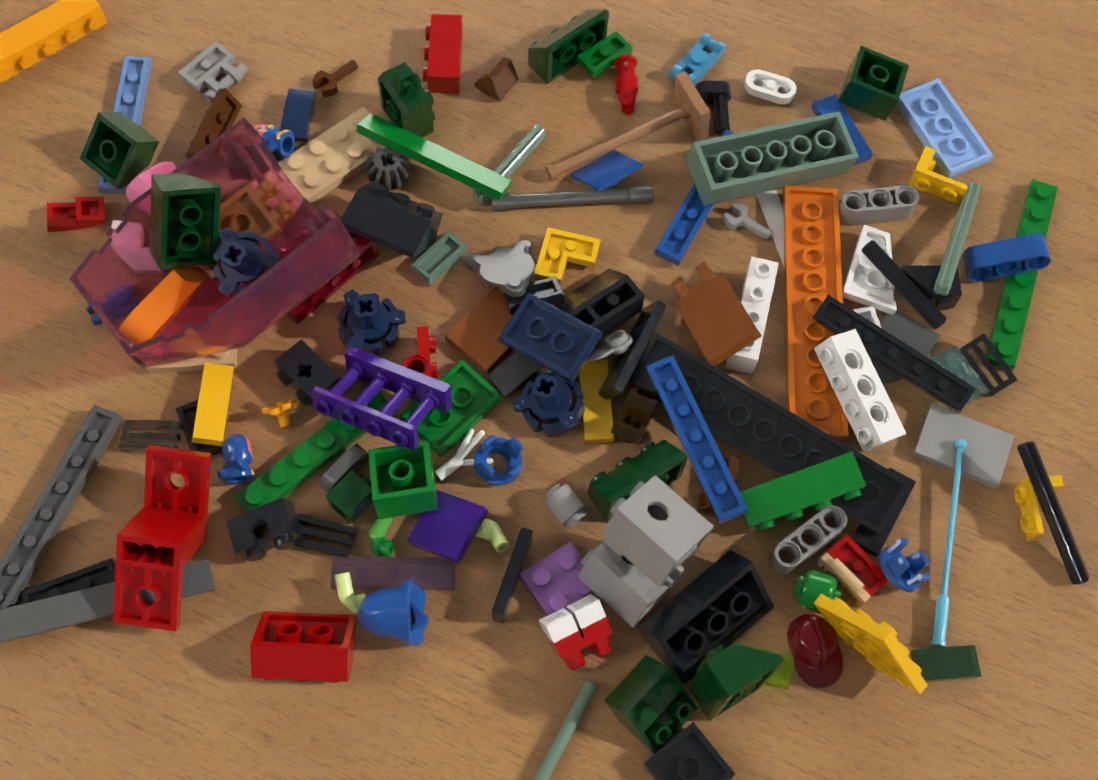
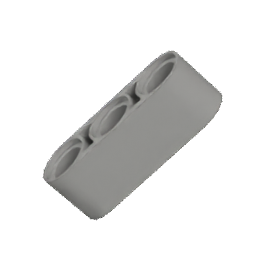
M910 186L849 191L844 194L839 205V220L842 224L848 226L906 220L911 216L919 200V194L917 190Z
M836 506L825 508L782 540L775 547L769 558V566L772 571L781 576L788 575L836 539L846 526L847 516L845 512ZM824 519L832 520L836 528L828 527ZM801 536L810 537L814 545H806ZM779 553H785L790 556L792 563L781 561Z

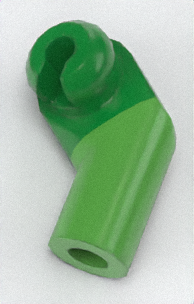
M377 517L368 534L372 552L380 558L383 556L390 557L394 552L393 543L386 540L385 536L393 521L392 517L378 519Z

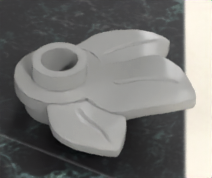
M625 330L615 331L602 336L599 340L600 346L593 349L587 361H597L612 353L619 355L628 351L629 345L633 342L632 337L627 335Z

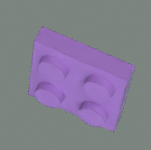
M571 542L520 573L521 580L546 616L562 608L567 610L566 606L590 594L599 598L578 578L583 568L581 564L583 558Z

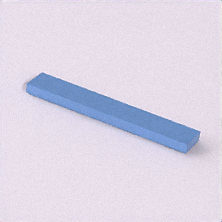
M124 56L113 112H122L140 126L152 60L150 57ZM100 176L97 188L100 193L126 194V188L129 183L122 189H116Z

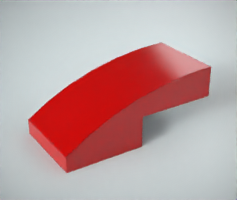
M75 196V203H47L48 232L78 230L105 223L104 197Z

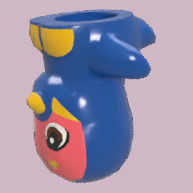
M260 124L253 127L250 132L251 143H261L266 155L274 152L280 161L291 155L294 150L295 139L293 132L290 130H283L281 132L279 128L272 124Z
M241 434L229 436L222 445V454L226 464L216 474L226 484L247 483L254 478V471L249 466L254 459L251 451V442L246 436Z

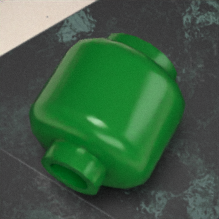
M812 569L807 574L801 573L793 596L798 597L797 603L800 607L821 614L814 604L816 599L821 594L832 600L835 598L840 599L842 591L837 590L838 582L835 577Z

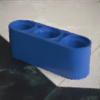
M1038 233L975 245L963 252L967 277L973 282H982L1038 271L1046 268L1051 262L1046 239L1042 234Z

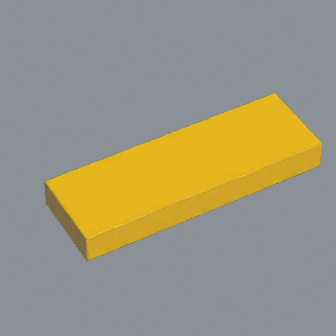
M607 359L597 361L586 360L579 371L580 387L584 395L582 401L585 406L582 416L584 444L614 442V434L611 433L613 427L611 398L605 400L598 394L609 374Z
M204 363L192 436L193 443L222 447L234 366Z

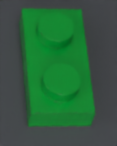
M615 31L577 56V63L592 78H595L612 67L615 59L620 55L632 54L633 47Z

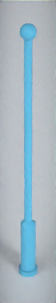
M962 438L957 439L955 442L957 456L941 595L937 597L932 640H930V646L936 648H946L945 636L950 601L947 596L963 450L967 447L966 440Z

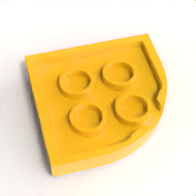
M821 594L816 599L814 604L825 620L833 626L838 636L847 645H852L859 654L865 657L868 663L914 692L921 694L928 684L920 674L922 669L909 658L910 651L897 640V632L885 622L876 623L867 613L860 609L855 612L839 598L832 600Z

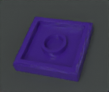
M436 490L439 510L423 512L407 541L412 546L459 564L486 518L488 510L484 506Z

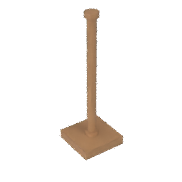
M684 71L675 75L676 110L554 166L551 164L547 165L546 171L551 181H554L562 173L682 118L696 141L707 140L709 137L710 110Z

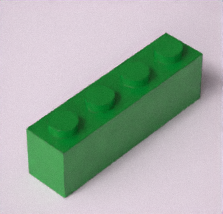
M852 451L741 491L740 494L748 508V513L744 515L749 528L756 527L757 531L760 532L774 527V520L785 517L786 522L804 516L802 510L814 507L816 512L833 506L831 502L833 499L843 496L844 501L859 497L862 495L860 490L864 489L866 484Z

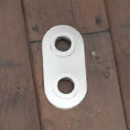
M759 69L750 71L744 83V88L748 94L777 104L790 103L796 93V85L791 79Z

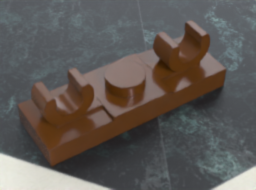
M226 88L219 89L215 98L211 100L212 104L209 110H206L197 133L190 142L191 145L188 151L184 154L192 162H198L204 169L212 168L242 107Z

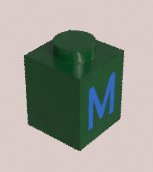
M351 470L326 495L329 506L351 525L373 503L371 481L365 475L361 474L358 476Z

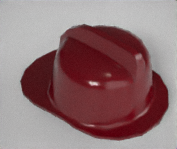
M803 614L796 617L789 625L787 639L799 677L806 684L816 688H826L835 684L841 677L843 670V657L835 629L823 617L815 614Z

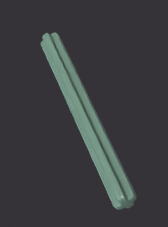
M973 181L967 183L968 188L958 210L934 286L936 294L946 296L949 294L981 191V185L979 183L975 184Z

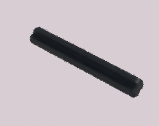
M874 240L869 241L862 248V253L933 329H937L945 323L947 319L943 313Z

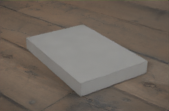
M931 403L912 456L955 473L957 456L955 442L957 439L962 438L966 440L967 447L963 450L961 476L996 489L1000 484L1015 436Z

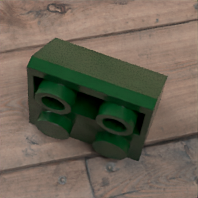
M645 655L604 700L619 722L654 754L667 744L698 709L670 667L648 655Z

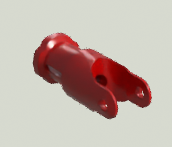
M630 54L620 55L614 62V66L617 69L615 90L621 102L622 113L625 115H631L634 112V102L639 89L638 77L635 75V68L638 64L637 58Z

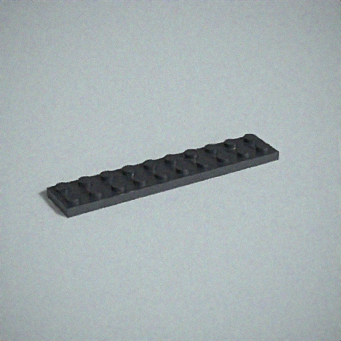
M655 332L627 383L632 386L637 384L657 393L646 366L673 355L711 434L782 477L853 451L866 487L860 490L861 496L844 501L842 496L831 500L832 505L841 508L846 516L874 533L881 534L912 483L659 333Z

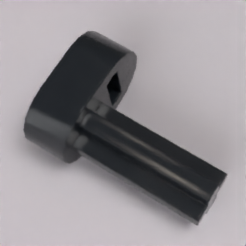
M715 80L697 83L695 88L705 104H712L714 133L722 136L726 129L730 131L728 102L731 100L730 84L726 81Z

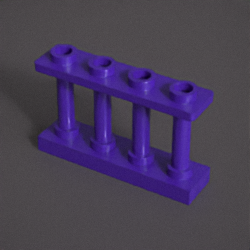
M352 346L345 352L347 373L330 391L317 386L311 391L314 409L320 414L330 416L342 421L346 425L357 427L373 436L381 437L395 443L397 446L413 451L418 447L416 427L429 411L435 408L447 413L452 407L450 384ZM356 379L370 383L355 401L341 397ZM381 388L395 393L380 412L366 407ZM406 398L420 403L406 422L391 417Z

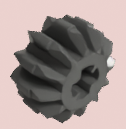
M377 146L375 149L376 153L369 152L368 161L365 164L370 183L376 182L385 185L388 191L393 185L400 189L401 182H408L409 173H411L409 157L388 147L381 149Z

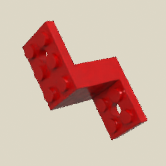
M150 445L146 449L144 507L120 530L116 539L113 623L177 631L180 627L183 568L203 544L207 536L212 453ZM171 474L181 475L184 478L185 485L182 487L174 485L170 478ZM147 589L152 591L155 595V601L145 600L141 595V590Z

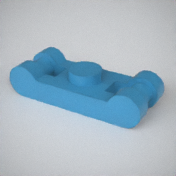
M703 33L697 44L687 55L672 67L668 77L675 81V75L685 71L689 74L688 77L695 86L722 57L727 45L721 41L716 42L710 34ZM707 48V49L711 50L712 52H711L710 54H708V53L705 52L704 50Z

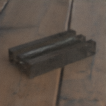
M125 420L118 447L122 451L146 452L150 445L178 449L179 447L176 443L181 439L179 430H183L184 425L180 421ZM130 429H135V430H171V432H170V433H153V432L130 433ZM128 440L168 441V442H137V441H128Z

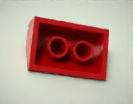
M263 611L250 643L251 678H263L264 680L290 679L299 682L308 680L327 681L329 683L348 682L353 664L357 615Z

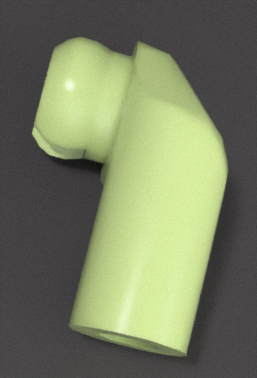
M484 519L475 536L491 541L498 553L506 551L510 544L500 526L495 521Z
M350 572L334 575L340 602L351 612L358 613L359 605L367 595L364 593L356 595L353 591Z

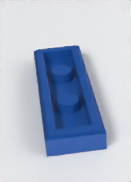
M834 94L814 101L811 108L816 116L840 111L859 156L854 165L870 160L873 156L872 151L842 103L838 102L839 98L837 95Z

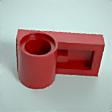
M428 326L417 327L418 354L408 356L404 360L403 366L411 370L421 369L423 370L422 374L438 379L437 363L431 362V354L436 353L435 336L429 337Z

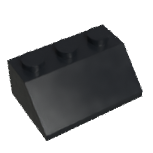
M371 182L357 189L338 226L414 258L435 243L443 213L436 211L432 205L414 202L406 194L393 193L386 190L384 185Z

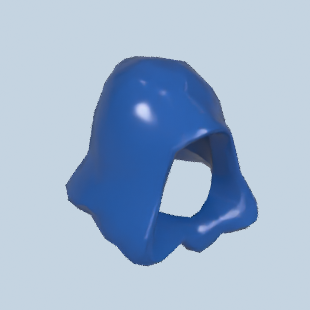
M412 578L398 587L384 588L367 595L359 605L358 616L360 624L366 631L379 638L395 639L408 646H418L424 639V630L429 622L428 616L424 613L426 593L418 584L414 583ZM410 605L412 606V609L416 617L415 623L412 626L410 618Z

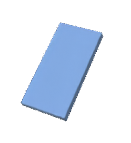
M939 78L901 92L896 106L924 147L928 146L936 149L933 160L936 161L945 177L952 178L992 161L994 155Z

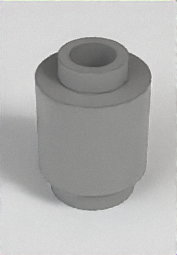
M557 484L545 494L548 499L544 504L562 526L566 525L569 529H572L587 517L588 513L584 510L586 506L567 484L562 487L560 484Z

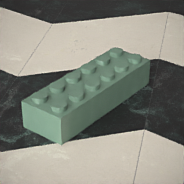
M838 111L693 142L685 160L702 204L708 205L783 188L785 185L792 186L845 174L852 168L859 156L841 113Z

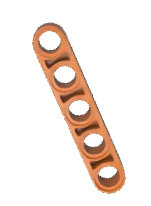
M198 266L174 268L128 315L118 331L145 349L199 291L209 277L208 273Z

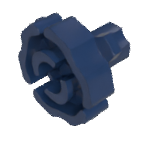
M230 227L221 231L219 235L222 243L213 256L215 261L221 264V266L216 265L213 268L219 282H221L219 291L230 297L235 291L244 296L259 295L261 290L258 286L253 284L242 287L240 284L260 278L265 268V275L258 283L265 288H270L277 277L276 267L280 266L281 261L280 254L275 251L272 244L266 238H260L252 231L235 233ZM254 242L261 243L265 247L266 253L263 254L261 248Z
M352 289L344 294L346 305L338 315L340 325L338 331L341 340L347 346V350L352 346L375 356L382 355L384 352L382 341H377L387 332L388 327H392V330L385 338L386 347L393 348L400 335L399 325L406 323L405 311L396 309L388 298L383 299L381 304L376 293L359 296ZM346 324H348L349 331L353 334L352 337L346 333Z
M553 372L540 373L537 375L535 383L532 381L527 382L521 396L513 399V408L515 412H523L526 422L534 432H540L543 429L546 436H557L564 434L566 430H570L581 420L585 411L582 401L584 395L581 387L575 380L571 383ZM571 391H573L577 399L575 408L570 412L572 405ZM532 412L537 417L541 418V420L544 422H548L551 420L558 422L554 424H542L541 429L538 421L533 419Z

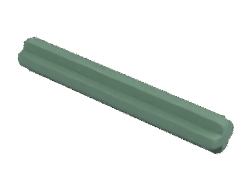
M535 125L497 166L494 172L509 178L545 138V129ZM478 190L473 194L475 201L481 205L486 204L491 198Z

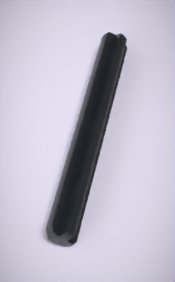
M1034 441L1024 442L1018 445L1017 449L1072 584H1083L1089 581L1090 576Z

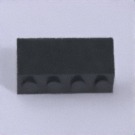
M729 550L639 625V628L651 649L666 666L670 667L677 679L684 685L697 673L696 670L701 666L700 663L706 659L705 655L720 645L726 649L774 608V605L753 562Z

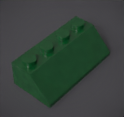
M732 644L724 649L720 645L705 655L706 659L700 663L701 666L696 670L697 673L692 676L693 682L688 690L710 722L759 690L785 660L780 654Z

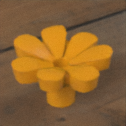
M294 398L286 403L285 401L276 402V406L260 408L263 414L277 416L279 426L285 427L291 425L289 413L293 409L299 408L300 402Z

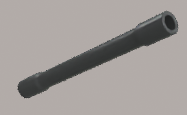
M638 186L625 189H606L600 192L586 190L528 194L506 193L500 200L491 197L492 210H508L521 207L653 202L654 194L653 186Z

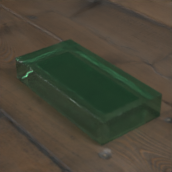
M975 645L914 649L911 651L912 661L922 669L920 674L926 682L972 679L981 676Z

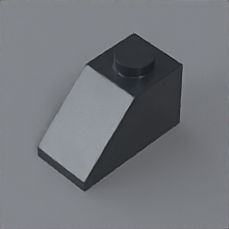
M903 265L901 267L902 271L939 310L954 308L962 296L958 266L951 289L946 296L936 294L934 291L941 266Z

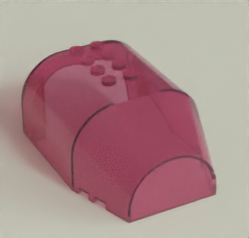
M242 118L171 173H183L219 184L221 186L220 204L247 184L254 190L266 179H269L271 183L273 182L280 192L266 201L274 209L285 200L296 213L290 219L279 223L283 231L269 241L275 251L280 254L281 261L267 272L265 268L264 273L258 279L248 283H241L240 286L246 288L240 293L235 291L231 297L219 291L221 284L219 280L214 281L209 276L199 291L157 337L139 345L118 331L128 315L174 269L160 270L150 254V188L124 209L121 213L124 220L116 230L108 229L105 235L109 239L98 252L92 249L70 277V280L125 352L139 366L149 368L246 347L359 258L360 253L337 215L324 202L319 205L321 208L319 212L310 204L282 170L261 135L245 118ZM262 246V247H261V250H262L263 254H265V253H266L265 247ZM202 265L198 266L199 268L205 271Z

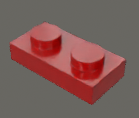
M847 534L827 551L834 560L838 558L864 584L862 588L871 597L888 582L881 568Z

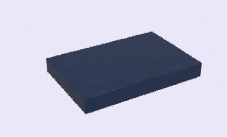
M528 292L499 336L498 341L502 345L572 383L602 337V332Z

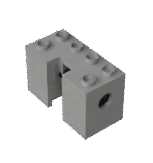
M656 475L646 484L640 481L630 492L629 496L631 497L627 500L622 497L611 508L610 512L613 516L602 533L605 539L595 550L592 549L582 559L581 564L583 568L578 575V578L632 628L668 594L684 571L680 564L697 552L714 527Z

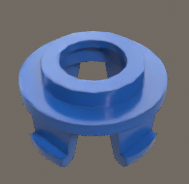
M495 435L489 436L480 444L475 452L474 466L476 472L484 481L492 485L501 486L511 483L517 478L523 468L522 444L515 437L506 440L504 438H496ZM496 453L502 455L507 461L506 470L502 473H495L493 468L486 462L489 455Z
M900 538L895 541L896 544L892 547H885L880 551L881 570L892 585L905 592H913L919 587V583L930 579L931 575L929 573L918 575L930 562L922 550L905 557L900 551L909 541L906 538Z

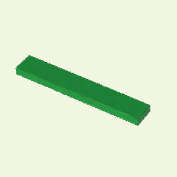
M372 113L357 124L356 132L497 200H500L511 188L513 180Z

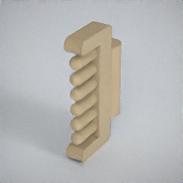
M825 552L816 562L817 566L821 568L824 565V570L830 571V576H835L837 582H841V587L847 588V593H852L853 599H858L855 602L858 607H861L871 597L862 588L864 584L838 558L834 560Z

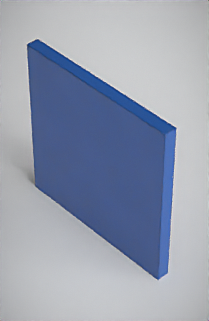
M613 150L571 173V176L600 192L607 187L611 188L618 184L619 180L642 168L643 164Z

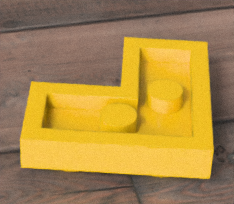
M547 227L535 268L534 279L543 280L556 276L561 285L567 262L594 268L601 239Z

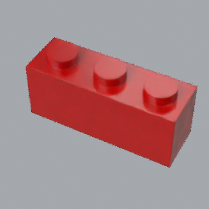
M431 14V24H426L425 31L426 40H429V45L424 46V61H428V66H423V82H428L430 93L459 94L463 36L462 15Z

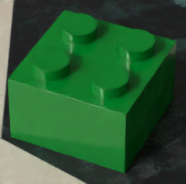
M428 440L419 441L415 451L397 445L368 449L372 500L378 519L439 510L433 459Z

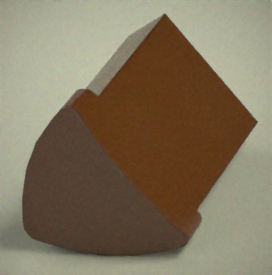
M503 57L489 74L482 75L474 83V86L485 95L502 101L505 94L518 80L512 60Z

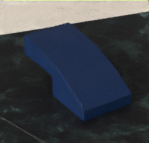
M289 88L282 116L281 132L283 130H290L293 132L295 140L308 141L310 120L314 115L316 91Z

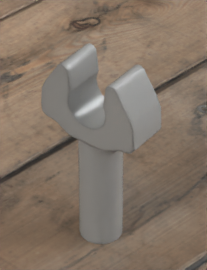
M731 204L730 211L738 215L739 217L737 218L724 213L722 220L731 231L744 227L766 241L772 234V231L748 217V206L744 204Z

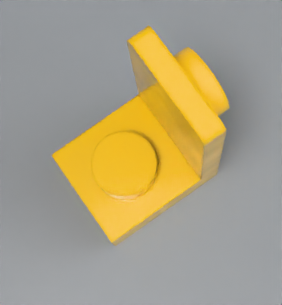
M925 146L908 185L920 191L941 197L945 201L958 204L968 186L932 172L936 161L932 160L936 149Z
M1062 475L1049 476L1054 491L1057 493L1064 487ZM1026 476L1016 486L1015 500L1017 504H1020L1022 514L1020 519L1021 530L1026 534L1027 542H1034L1043 535L1044 530L1038 499L1029 476Z

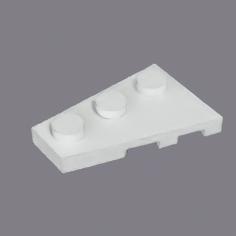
M863 225L842 290L843 298L868 307L874 306L877 310L894 315L897 311L896 301H894L893 296L895 287L861 251L869 241L874 240L892 259L890 233Z

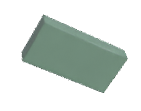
M447 231L410 265V270L431 286L468 252V246L451 232Z

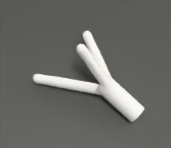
M469 429L456 455L435 471L441 481L461 466L474 465V459H463L485 435L483 430L479 431L471 440L474 429ZM487 458L486 462L488 464L493 463V459Z

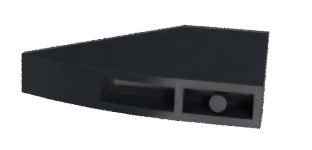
M607 269L565 295V302L558 303L555 307L600 330L602 336L642 312L645 295L628 275ZM512 350L492 370L488 378L505 399L523 388L527 382L534 381L538 374L546 373L549 370Z

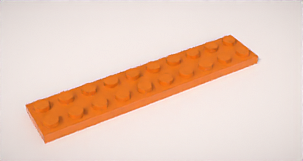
M785 185L783 189L787 410L839 441H846L849 437L848 419L814 350L816 346L835 336V334L812 320L828 295L843 303L838 188Z

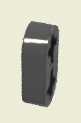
M358 444L351 446L324 473L319 485L329 493L351 470L356 474L368 461L369 453Z

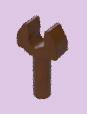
M352 59L331 74L320 70L313 78V86L316 89L326 83L327 85L321 88L322 97L333 96L338 93L337 83L358 69V65Z

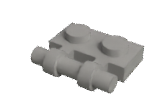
M216 41L181 69L178 74L182 81L198 93L207 87L209 90L203 96L206 101L211 103L219 89H227L233 83L238 84L243 79L242 76L249 70L244 63L239 64L236 68L232 66L236 62L234 54ZM222 73L226 74L219 82L215 80Z

